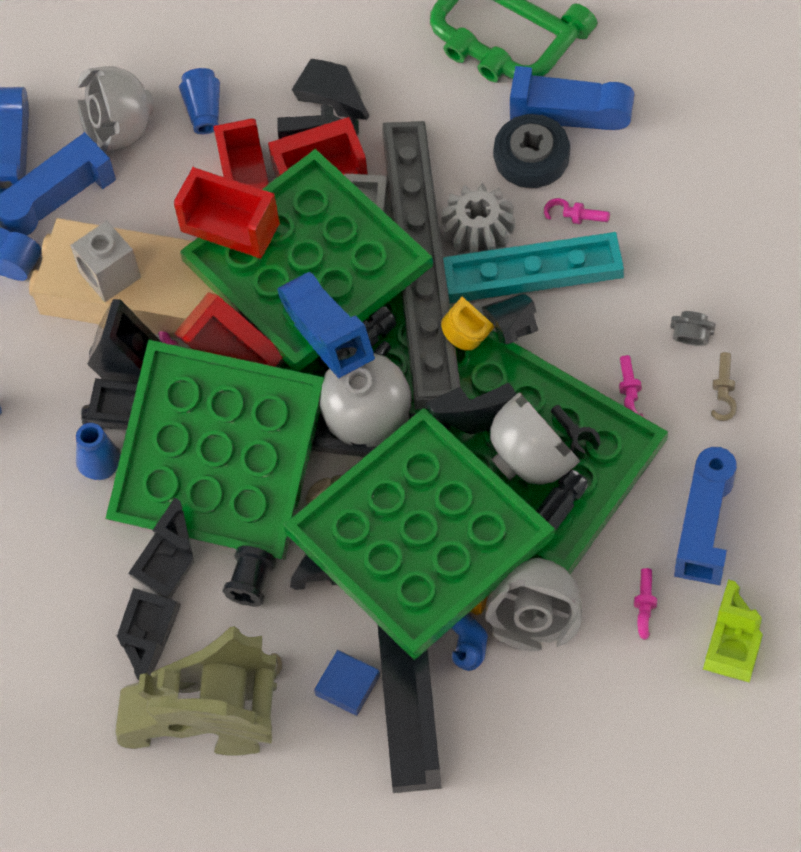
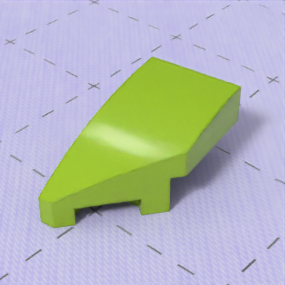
M728 579L705 657L703 670L750 683L763 637L762 632L759 630L762 617L756 609L750 610L739 594L740 587L738 584Z

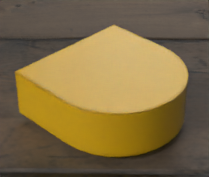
M463 297L454 304L441 321L443 334L448 341L463 350L477 348L496 327Z

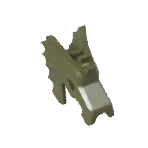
M232 626L202 650L161 667L150 675L147 673L140 674L138 683L127 685L120 690L115 730L118 744L124 748L137 749L149 747L151 745V738L155 737L186 738L212 733L219 736L214 747L216 754L238 756L259 753V742L272 743L270 719L273 691L277 689V683L274 682L277 675V655H268L262 651V635L247 637L237 627ZM200 691L199 698L178 699L179 693ZM252 700L251 711L245 709V701Z

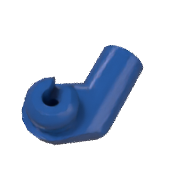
M468 613L452 627V630L458 635L456 650L452 651V660L457 667L466 671H472L478 668L485 659L488 634L481 624Z

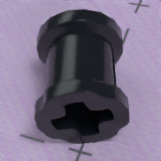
M240 546L234 554L237 563L231 581L225 583L222 592L233 602L258 607L263 604L265 596L262 593L268 571H272L275 568L276 558L262 549L252 546Z

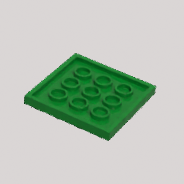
M316 149L262 189L275 194L280 224L261 259L201 238H196L180 250L182 261L219 297L274 344L283 357L282 359L297 372L301 371L319 355L295 327V323L280 300L277 291L278 287L310 272L318 280L321 287L350 317L356 315L363 322L433 267L432 256Z
M148 340L105 519L153 530L173 499L176 498L182 503L190 539L237 549L240 546H252L267 551L277 559L286 560L291 538L285 534L284 524L297 513L320 415V396L325 378Z
M422 408L284 524L285 534L414 660L492 593L516 567L533 557L555 537V528L425 408Z

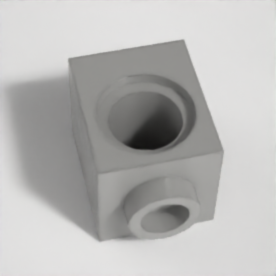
M105 221L70 245L79 273L104 302L141 278L133 249L108 221Z

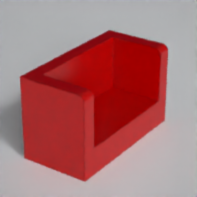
M350 117L268 142L271 164L276 178L314 149L322 154L343 175H368L366 156Z
M251 118L213 126L223 176L259 189L267 186L269 181L256 119Z
M192 167L174 200L181 232L260 259L263 257L280 224L274 193Z
M211 292L205 295L174 332L178 338L194 350L276 367L283 358L266 336L221 297Z

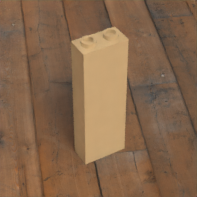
M56 218L52 233L46 234L43 240V259L39 271H33L29 282V294L33 296L41 315L99 324L112 300L121 299L154 334L158 335V332L163 331L169 333L170 337L178 338L174 332L208 292L216 294L182 261L180 250L192 241L114 228L133 249L141 278L104 302L79 273L70 246L99 225Z

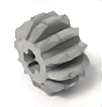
M483 182L479 186L478 191H471L464 184L461 196L450 194L447 200L448 207L443 208L441 213V221L444 224V238L446 242L454 243V249L457 254L466 249H470V253H475L483 250H495V246L507 247L509 234H513L515 230V218H513L511 200L503 199V193H501L500 188L488 193Z

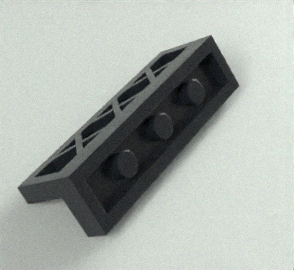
M377 624L393 793L442 789L428 649L414 660Z

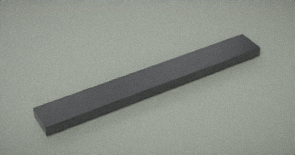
M425 121L386 122L382 126L392 220L425 249L433 259V267L401 291L415 410L428 409L426 402L460 387L455 346L448 341L441 328L442 318L450 310L426 125Z

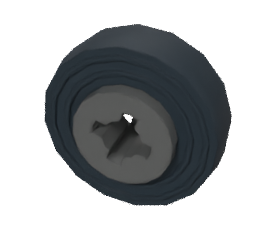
M526 114L514 117L501 127L495 137L493 158L498 172L508 182L519 187L539 188L550 185L562 176L569 164L570 142L566 131L557 121L544 115ZM530 146L538 148V151L533 150Z

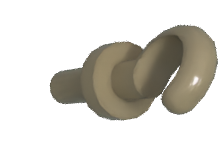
M728 352L720 353L719 379H714L712 388L718 391L717 399L727 402L731 409L730 413L726 415L718 414L715 410H712L711 415L719 421H727L733 418L737 411L736 402L729 395V392L735 390V381L730 379L731 353Z

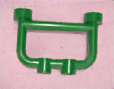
M437 0L430 12V26L434 34L446 42L443 46L446 55L457 63H463L468 55L480 61L477 66L478 71L491 82H497L503 74L513 79L515 66L531 67L532 75L544 77L551 71L576 38L587 39L598 25L595 15L588 8L577 3L572 4L560 19L527 0H492L556 35V38L535 63L522 65L513 61L504 49L497 46L490 48L479 42L476 36L468 29L463 27L456 29L446 22V16L459 0Z

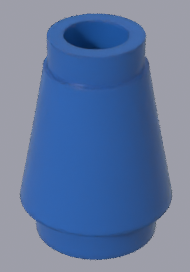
M208 68L189 70L181 77L182 82L179 85V91L194 132L202 135L211 134L214 132L213 126L218 125L220 80L215 77L214 71Z
M86 423L82 425L76 432V466L79 472L93 480H104L111 477L118 468L121 456L119 448L98 424Z

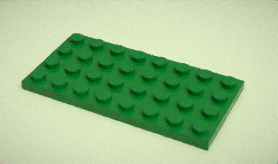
M400 292L383 305L395 316L396 326L387 335H379V341L372 346L374 352L383 341L390 344L391 349L385 357L391 360L403 372L412 394L409 413L416 414L421 409L415 410L404 312ZM492 330L480 345L473 350H463L455 346L460 387L469 400L510 383L515 392H520L569 449L572 439L550 412L556 405H560L571 420L580 428L590 427L595 429L600 436L598 450H595L587 440L578 441L586 455L584 459H579L580 462L572 469L582 474L588 480L587 490L579 500L573 502L575 506L555 531V537L541 551H538L531 557L553 561L564 567L571 574L665 444L668 431L514 342L507 345L500 343L497 333ZM320 356L299 371L324 377L326 373L320 364ZM285 361L280 366V368L294 371ZM451 426L450 432L535 511L551 490L560 485L558 483L560 478L543 485L529 484L517 474L509 480L491 460L498 454L490 440L491 430L470 435Z

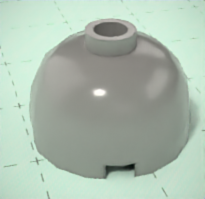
M103 66L83 71L78 80V88L85 87V99L78 100V111L84 132L95 143L99 142L100 148L104 153L117 151L135 144L142 138L149 124V116L154 111L151 93L144 89L142 83L133 73L116 66Z
M352 353V354H350V355H348V356H346V357H344V358H341V359H339V360L348 359V358H350L351 356H353L355 353ZM374 353L375 359L339 379L330 368L324 375L325 379L320 396V412L329 431L343 443L352 445L351 442L366 444L367 447L378 446L409 419L408 413L412 402L409 384L401 369L385 356Z
M520 392L508 401L495 416L491 426L490 440L498 454L491 460L509 480L517 474L529 484L543 485L551 483L568 473L580 462Z
M530 558L516 567L488 595L485 610L486 622L489 621L493 626V635L498 640L513 648L540 651L542 646L539 642L551 643L556 640L557 647L564 645L577 634L582 622V605L578 584L568 571L559 564L550 560Z

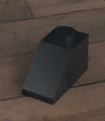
M113 299L98 325L93 345L89 351L87 365L102 379L138 383L148 340L162 341L121 299Z

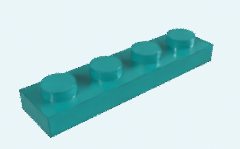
M616 232L443 257L449 304L456 303L461 297L471 301L624 278V265Z

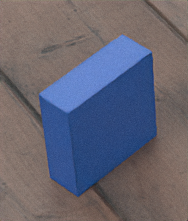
M337 650L314 689L315 696L358 716L378 681L380 672L378 669Z

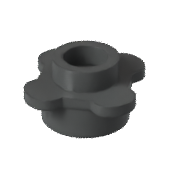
M683 311L681 316H672L670 328L674 329L673 340L688 345L705 346L708 345L710 335H714L716 324L708 321V316L703 313Z

